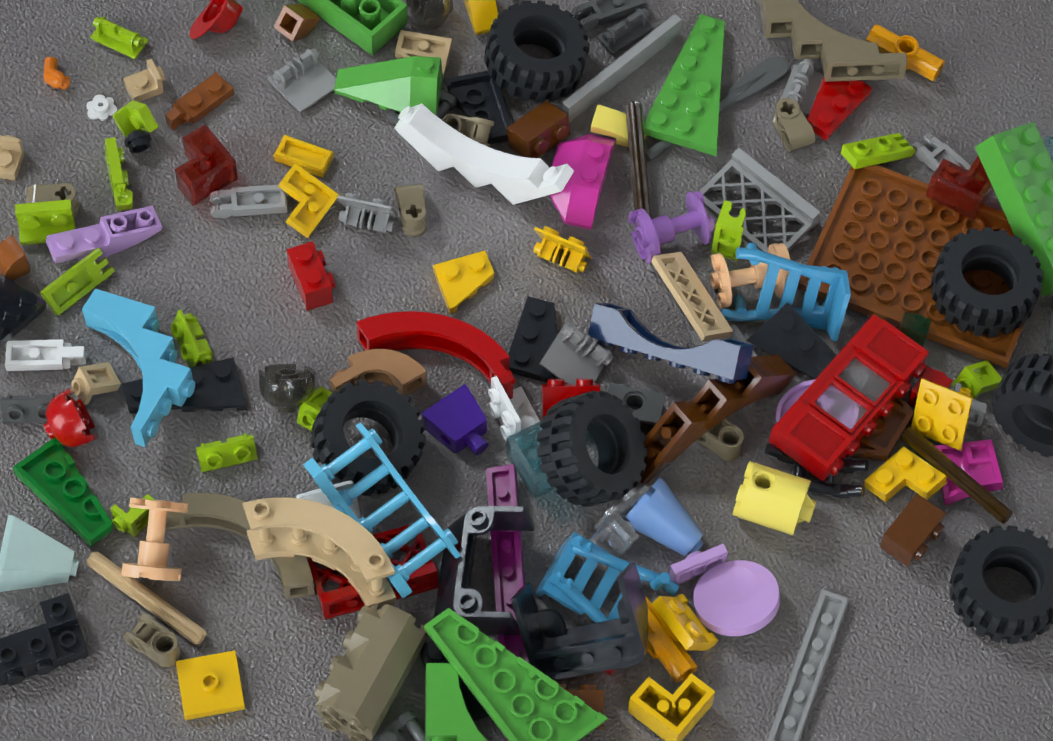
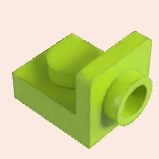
M134 100L112 115L123 136L128 137L129 133L139 129L151 133L159 127L147 105Z
M986 360L965 366L952 385L955 387L956 383L962 384L961 388L970 389L973 399H976L980 393L997 389L1002 378Z
M320 386L303 399L297 423L311 431L318 413L332 392Z
M149 494L145 495L142 498L148 500H155ZM116 504L110 508L113 516L112 523L122 533L127 531L133 537H136L148 525L149 509L130 507L128 513H125Z

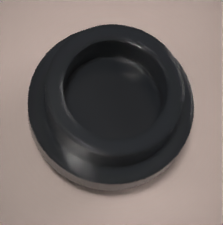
M142 130L133 131L124 140L125 147L129 148L131 153L143 152L150 148L151 136Z

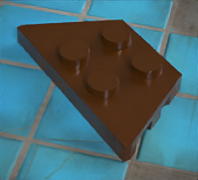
M872 372L860 392L875 402L888 388L889 384L875 372ZM897 397L893 401L895 405L885 418L883 416L878 418L876 421L878 425L869 437L864 435L859 440L861 445L852 456L847 454L845 457L886 461L913 418V410L900 397ZM858 404L861 419L867 410Z

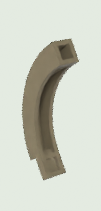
M214 493L182 494V502L189 504L188 513L167 511L165 531L188 527H212L227 530L248 539L247 530H250V526L242 503L246 502L244 500ZM295 555V557L269 558L281 578L285 599L315 595L311 569L306 556Z

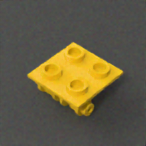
M544 226L543 230L537 227L534 228L542 239V242H537L533 249V252L537 253V257L547 261L552 259V263L556 264L562 250H564L559 266L563 267L565 265V268L575 273L579 271L585 272L588 263L584 260L585 258L592 260V256L588 252V248L584 246L585 243L570 236L566 240L559 235L558 231Z
M921 379L911 427L922 436L961 450L973 400L971 390L960 388V391L956 392Z

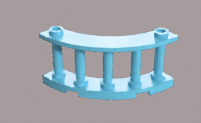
M360 422L356 427L364 437L361 441L327 466L325 463L319 466L313 458L304 463L303 466L330 500L334 508L353 518L370 533L373 531L372 528L398 508L408 501L412 503L422 517L388 543L380 544L389 559L393 557L392 554L426 528L430 527L439 539L401 566L399 564L395 567L392 564L395 574L386 578L404 599L413 592L406 583L410 579L409 575L445 548L450 551L455 559L460 557L461 555L454 546L458 541L448 528L444 531L441 529L402 479L379 445L383 441L372 428L368 431ZM371 448L382 464L346 491L342 489L338 492L331 482L335 478L334 474ZM390 474L402 492L368 517L358 519L349 507L353 504L352 501L386 475Z

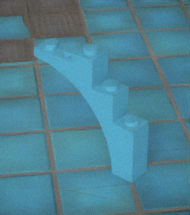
M94 289L82 308L86 326L106 334L122 345L134 358L143 374V393L139 410L131 425V431L135 444L146 447L150 439L156 436L159 424L163 417L169 414L172 404L182 407L187 397L192 396L195 389V381H193L191 368L175 363L177 350L175 349L173 337L157 333L160 321L154 306Z

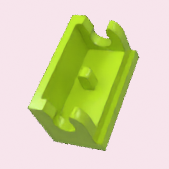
M724 200L715 226L711 254L721 253L724 258L737 261L736 250L738 247H741L744 231L742 225L746 211L742 208L738 217H732L729 214L732 202Z

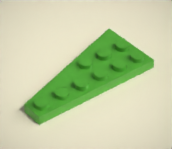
M700 14L643 123L644 135L717 157L725 21Z

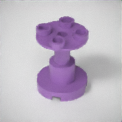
M701 191L688 192L686 195L688 213L671 219L667 215L651 219L642 208L629 213V224L634 223L635 231L630 232L641 259H646V264L652 263L653 256L661 255L660 245L675 241V234L690 229L694 230L696 236L703 244L710 243L711 232L715 231L716 225L711 215L707 216L704 208L705 200Z

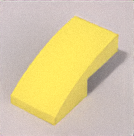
M597 105L590 132L616 138L617 145L629 147L626 114L615 109Z

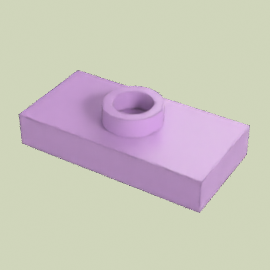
M724 544L704 552L695 551L684 560L670 565V580L679 585L705 574L716 565L726 562L728 551Z

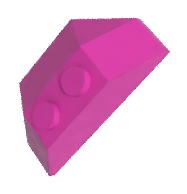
M588 134L558 143L552 166L557 167L568 164L574 170L561 192L549 195L565 224L592 229L616 145V139Z

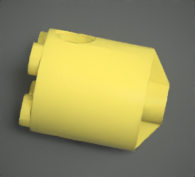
M749 461L743 485H740L732 515L792 536L798 523L803 521L810 523L817 502L807 494L811 481Z

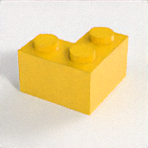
M692 673L673 695L648 677L630 697L628 713L663 740L682 741L712 706L715 691Z

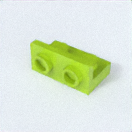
M71 199L15 204V215L19 226L21 245L46 243L47 235L75 229V216Z

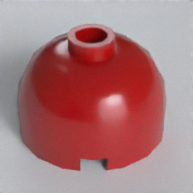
M72 388L59 393L50 401L45 413L47 423L44 424V429L50 439L57 438L61 444L68 447H80L96 440L98 435L97 433H91V429L95 428L94 422L82 400L78 399L75 401L71 396L76 393Z

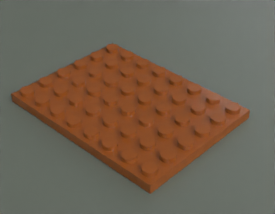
M878 165L854 169L851 166L807 265L827 266V268L832 269L837 267L839 270L847 271L851 291L847 308L870 317L875 314L893 326L985 361L988 360V362L1004 368L1008 366L1024 326L1023 324L1020 328L1015 327L1013 332L1006 335L999 332V335L996 337H988V334H982V337L975 336L972 331L966 330V332L958 329L957 324L953 323L951 325L945 320L946 314L939 313L935 307L937 301L935 302L931 295V279L939 254L942 252L943 246L948 241L953 240L955 235L961 232L966 235L969 229L977 228L978 231H982L983 227L992 228V231L999 232L1000 229L1008 231L1007 235L1014 237L1004 212ZM976 269L963 274L966 282L973 289L981 293L1000 295L1010 291L1006 281L994 272ZM801 276L797 289L806 292L809 278ZM821 282L817 297L826 300L830 284Z

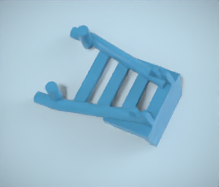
M749 243L746 248H737L736 258L750 260L752 265H758L762 262L768 264L756 310H747L744 297L737 294L733 297L735 310L721 309L720 311L726 320L738 322L769 320L787 302L792 307L799 279L802 275L808 277L809 281L802 306L794 307L793 309L811 328L826 330L832 341L838 340L851 296L846 270H839L837 267L832 269L827 268V266L804 265L758 250L756 243ZM779 270L789 271L779 308L769 309ZM824 282L830 284L826 300L820 306L816 298L820 284Z
M573 532L558 550L534 594L538 597L546 594L579 615L585 612L595 623L619 619L617 605L622 598V593H620L608 617L599 609L620 571L623 572L631 562L613 556L598 545ZM578 554L585 557L586 560L574 581L571 578L566 579L564 575L575 555ZM601 563L608 566L589 601L582 594V591L597 564ZM636 565L641 581L650 582L651 588L655 591L662 588L669 594L675 595L679 585L670 580L668 573L662 572L659 574Z

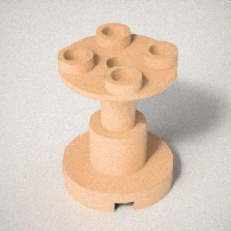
M784 243L769 245L768 253L791 260ZM721 253L711 255L712 267L715 272L710 273L712 288L718 289L717 299L720 309L731 306L732 287L753 284L756 289L762 288L768 264L760 262L758 265L750 264V268L728 271L726 261ZM783 269L779 270L774 288L775 294L779 299L782 298L789 272Z
M130 498L129 507L149 509L146 541H140L138 563H123L122 576L143 577L163 581L181 580L182 569L167 566L170 544L164 543L167 511L188 513L189 504L165 500L155 501Z

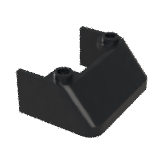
M524 506L474 507L448 527L458 541L454 546L461 556L455 559L447 548L443 550L434 618L450 608L479 628V631L485 635H521L518 623L511 612L483 611L484 600L481 594L474 589H470L477 536L487 534L489 531H534L535 525Z
M629 563L617 578L622 593V598L617 605L620 618L566 628L564 619L558 611L553 609L538 611L530 583L524 584L510 600L529 663L552 680L639 664L647 653L648 604L636 563Z

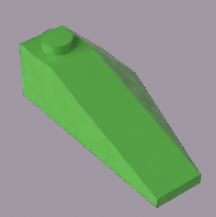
M412 56L338 69L334 93L362 103L369 101L378 104L379 108L384 110L390 108L399 112L408 106L413 107L423 104L437 116L443 83L441 58Z

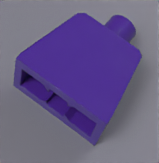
M465 384L422 412L425 430L453 453H458L467 446L475 455H480L487 449L489 444L482 437L487 432V419Z

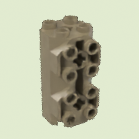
M379 604L372 605L371 607L364 605L361 608L357 617V622H359L354 631L350 630L347 633L343 642V647L347 648L344 656L336 655L333 658L329 667L330 675L326 682L322 680L319 683L314 695L318 699L316 709L318 710V715L323 718L321 725L331 732H337V730L343 732L352 741L373 740L428 639L424 626L421 625L418 629L414 625L416 618L411 614L389 604H384L382 609H379Z

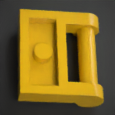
M684 594L676 597L659 596L651 603L685 650L707 651L718 642L716 636L707 631L689 607V600Z

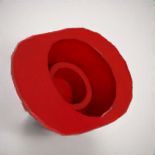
M211 0L193 23L190 29V38L197 39L207 31L215 33L227 32L236 24L243 11V7L235 0Z

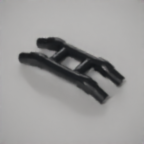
M768 443L765 454L776 457L777 460L785 463H795L794 475L805 479L806 469L773 444ZM843 459L844 464L839 470L841 473L868 471V461ZM831 474L824 482L810 480L811 483L808 490L809 492L832 495V497L836 498L864 497L865 494L863 485L833 484L834 476Z

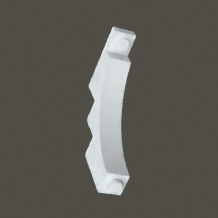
M423 104L413 107L408 106L403 109L398 116L400 120L394 127L437 171L454 167L475 188L492 184L513 205L561 192L574 172L568 164L549 167L542 159L515 156L480 144L443 122Z

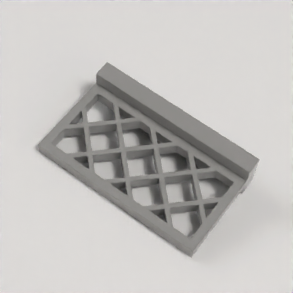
M738 148L731 155L732 159L700 190L704 196L705 207L719 217L720 208L724 200H726L725 190L741 189L742 200L730 201L732 202L731 207L742 206L745 209V206L762 205V216L746 217L745 215L742 237L749 243H756L758 250L767 253V240L783 239V243L789 252L810 229L813 231L820 224V211L747 153ZM731 170H734L741 176V183L725 184V176ZM744 189H758L761 192V199L745 200ZM722 190L723 201L711 202L705 196L710 191ZM765 205H778L781 208L782 215L765 216ZM782 221L783 233L766 234V222ZM785 221H798L803 227L798 232H786ZM763 222V234H751L747 231L746 223Z

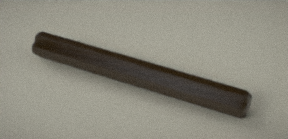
M629 101L625 108L634 209H644L652 219L642 108L639 101Z
M908 427L903 432L902 440L940 472L945 474L947 478L999 522L1004 524L1012 517L1013 512L915 429Z

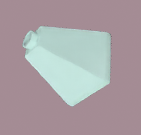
M8 515L0 551V592L68 582L69 576H76L79 559L73 558L75 551L16 516Z

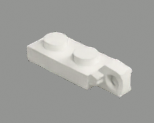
M63 339L8 341L5 368L6 371L69 369L71 365H85L87 353L84 346L72 347L71 343H64Z

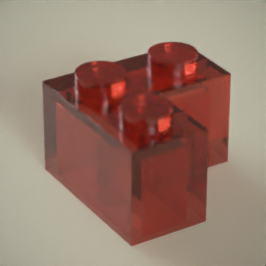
M206 125L183 137L185 156L189 161L176 168L175 175L178 189L194 206L209 197L211 192L219 191L238 179L235 159Z
M977 156L969 170L943 158L931 177L926 197L975 220L994 189L979 156Z

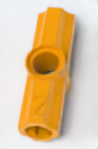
M878 24L873 26L866 38L868 42L877 43L880 53H906V70L911 69L931 81H935L945 65L944 60L920 48L918 41L914 37L909 35L898 36Z
M646 597L648 604L647 652L654 659H659L675 683L683 682L691 673L693 674L697 671L698 666Z

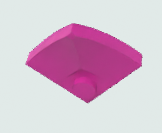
M992 439L963 442L961 450L947 445L935 446L987 491L1002 490L1003 481ZM947 478V483L941 488L944 505H949L969 497L949 478Z

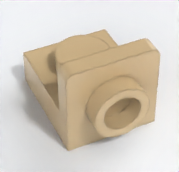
M152 59L146 60L148 69L123 78L124 85L134 101L141 102L164 93L162 82L166 81L162 68L160 66L156 67Z
M0 135V178L16 181L25 153L21 139L11 135Z
M110 362L81 366L78 368L72 381V389L76 392L74 395L81 399L84 405L89 404L92 395L118 391L121 385Z

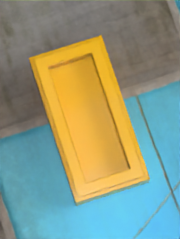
M284 135L273 157L276 162L291 167L296 163L308 173L323 178L334 158V152Z

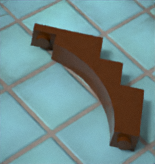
M779 355L751 357L747 379L735 380V383L710 379L693 400L673 402L645 437L644 448H647V457L644 459V463H646L644 473L640 475L642 477L640 482L642 484L649 483L664 463L673 462L691 444L728 416L758 400L779 395L796 373Z

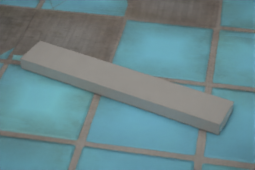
M676 14L672 15L565 99L562 104V111L568 114L569 122L680 36L682 19Z
M821 589L767 741H800L850 598Z

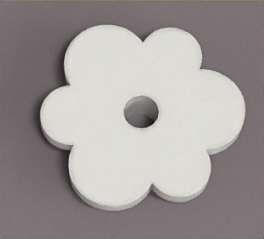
M103 95L94 96L93 101L88 102L86 105L88 117L92 120L99 118L101 121H106L108 116H112L117 111L113 98H105Z

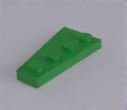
M57 438L51 439L13 466V473L90 547L113 531L112 521L97 497L93 496L88 488L87 481L75 467V462L71 455L67 454L63 444Z

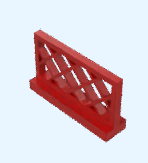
M412 524L373 534V536L379 543L386 544ZM422 532L416 536V541L412 547L404 545L399 549L407 553L402 562L390 559L395 567L399 564L401 566L404 565L412 556H416L427 548ZM306 557L325 620L361 610L365 604L359 593L348 582L347 577L343 578L333 574L334 570L329 567L327 570L315 566L312 558ZM429 560L425 565L410 574V579L406 581L413 591L408 596L437 589L438 574L434 562ZM328 579L340 584L338 589L325 593L323 591V586ZM390 583L393 592L396 596V600L401 599L402 597L400 596V594Z

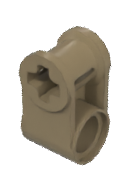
M791 98L779 100L776 104L773 125L781 137L785 149L791 152L813 144L815 142L814 130L805 118L799 104Z
M448 114L442 119L443 122L455 130L459 123L458 132L487 147L490 146L488 138L491 126L495 124L494 121L456 114Z
M69 183L36 184L26 189V203L71 199L74 216L80 211L76 190Z
M423 184L396 186L395 197L397 209L400 213L402 230L411 237L421 236L426 230V206Z
M724 419L696 441L717 454L721 459L735 461L742 454L744 434L739 427ZM725 442H733V443H735V444H734V445H728V444H726Z
M142 613L139 617L140 621L131 632H126L123 635L124 640L133 649L143 653L160 666H175L176 661L181 659L182 654L176 635L160 625L150 615ZM165 646H172V649L167 652L160 651Z

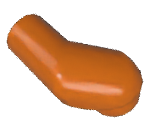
M45 58L43 75L45 83L55 89L66 90L71 82L69 76H64L62 72L57 70L58 60L56 58Z

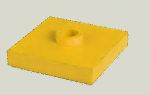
M235 650L176 661L185 720L245 710Z

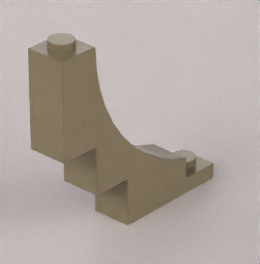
M759 0L765 38L791 37L794 59H821L825 82L904 79L907 64L906 53L879 54L877 43L853 38L826 26L807 12L798 0Z

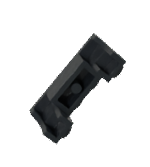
M69 593L40 602L46 621L45 624L0 638V686L6 684L15 685L21 683L27 677L36 674L45 675L52 672L54 668L89 657Z

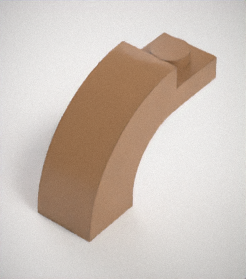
M387 349L365 350L349 356L348 369L339 370L330 379V391L332 393L339 391L341 386L347 383H351L354 387L357 380L364 379L367 380V384H372L373 380L382 381L383 384L388 386L391 384L398 388L397 392L400 395L404 393L410 395L427 385L426 370L417 361L403 353Z

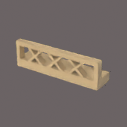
M675 252L653 256L652 264L702 342L730 338L733 333L732 328L683 253Z

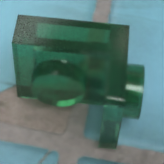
M905 312L899 331L923 347L931 320L917 313Z

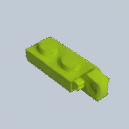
M115 137L106 138L105 158L116 211L133 209V192L126 188V186H129L127 170L121 169V164L124 163L122 147L117 148Z

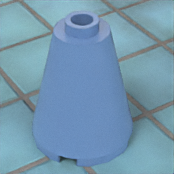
M659 478L653 484L652 488L645 493L622 521L632 529L683 556H686L688 552L691 554L698 551L704 544L701 540L704 534L662 478Z

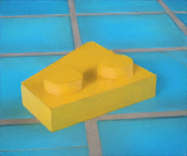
M486 250L433 265V272L450 314L455 313L458 310V306L467 298L470 300L477 294L479 288L486 286L494 279V270Z

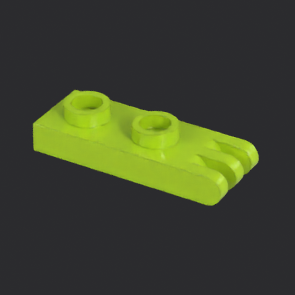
M901 133L843 144L841 154L854 169L909 158L916 152Z
M100 248L92 251L40 291V294L55 315L63 313L115 272L112 266L107 267L103 271L101 270L109 263L106 257L101 258L97 262L95 261L103 254Z

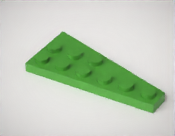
M450 608L424 625L425 631L508 741H580L607 721L608 718L605 715L596 712L586 705L583 700L567 692L557 682L521 657L512 654L505 649V646L479 631V628Z

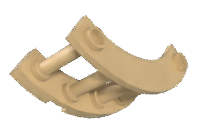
M265 498L242 503L250 526V530H247V536L256 561L273 557H295V555L310 557L312 561L323 564L334 571L338 570L347 577L348 582L359 593L366 606L371 607L372 605L379 604V608H381L384 604L391 605L396 603V596L386 578L395 574L389 557L374 536L350 516L330 506L298 498Z

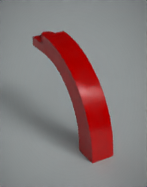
M417 311L385 313L356 321L357 339L364 350L387 349L397 351L404 349H427L447 353L472 365L490 384L491 378L497 376L508 398H513L515 379L509 370V355L493 338L466 322L441 314Z

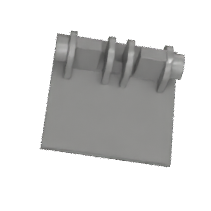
M315 48L311 50L306 49L305 53L300 57H294L292 62L288 61L286 66L280 70L276 69L274 74L267 78V81L299 113H302L334 91L336 78L317 60L319 53Z
M804 59L798 66L794 65L781 99L791 98L795 100L803 114L809 116L824 74L814 71L813 62L810 59Z
M346 193L345 197L337 196V199L346 208V211L341 210L339 215V221L343 222L344 225L358 227L359 223V228L363 229L368 213L370 215L367 230H371L373 226V231L385 234L388 231L393 232L395 222L390 220L391 217L397 218L398 215L392 206H389L388 201L373 198L372 202L362 200V196L352 193Z
M566 321L539 364L559 379H565L566 384H576V379L591 378L594 383L604 366L609 364L613 356L609 349L606 350L597 344L595 339H591L590 335H586L576 328L575 324L572 325Z

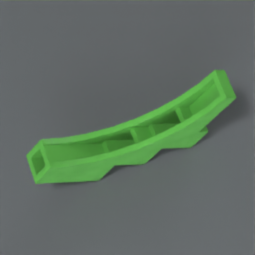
M426 663L425 741H487L477 729L466 709L459 687L458 673L450 663Z

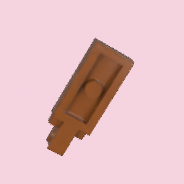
M215 72L171 106L172 109L165 114L166 124L172 130H175L184 122L195 124L233 96L234 88Z

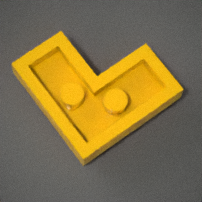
M294 163L278 185L281 190L300 202L285 223L306 238H309L339 195L296 163Z
M902 447L864 480L865 488L884 502L891 499L904 486L909 487L928 500L947 483L945 474L905 447Z

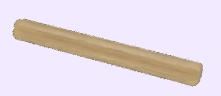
M92 552L86 560L87 566L194 645L202 643L207 634L203 628L135 578L122 576V569L101 553Z

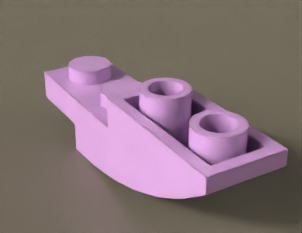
M152 205L100 217V224L47 235L46 244L55 264L74 259L81 261L92 251L100 248L103 254L96 259L98 260L126 250L150 238L162 230V225Z

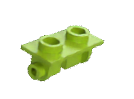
M104 16L96 17L93 21V26L96 27V30L90 36V39L134 60L149 42V39L141 36L140 33H134L110 22Z
M181 309L178 310L174 321L171 323V333L179 344L182 359L186 361L189 368L196 366L198 362L202 364L211 363L213 353L207 340H196V338H202L204 335L197 317L193 316L192 313L184 315Z
M243 433L240 436L227 438V442L221 443V440L206 444L201 443V446L196 447L201 473L258 460L252 434L246 435V433Z

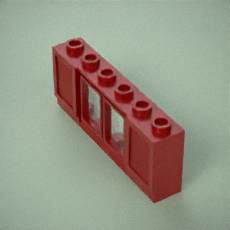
M873 314L771 430L769 442L823 482L830 474L835 476L844 464L842 460L847 454L852 456L861 445L859 440L864 435L869 437L878 425L876 422L880 416L885 418L895 405L893 401L897 397L903 398L911 387V380L914 377L919 379L928 367L925 361L929 351L884 319L882 320Z

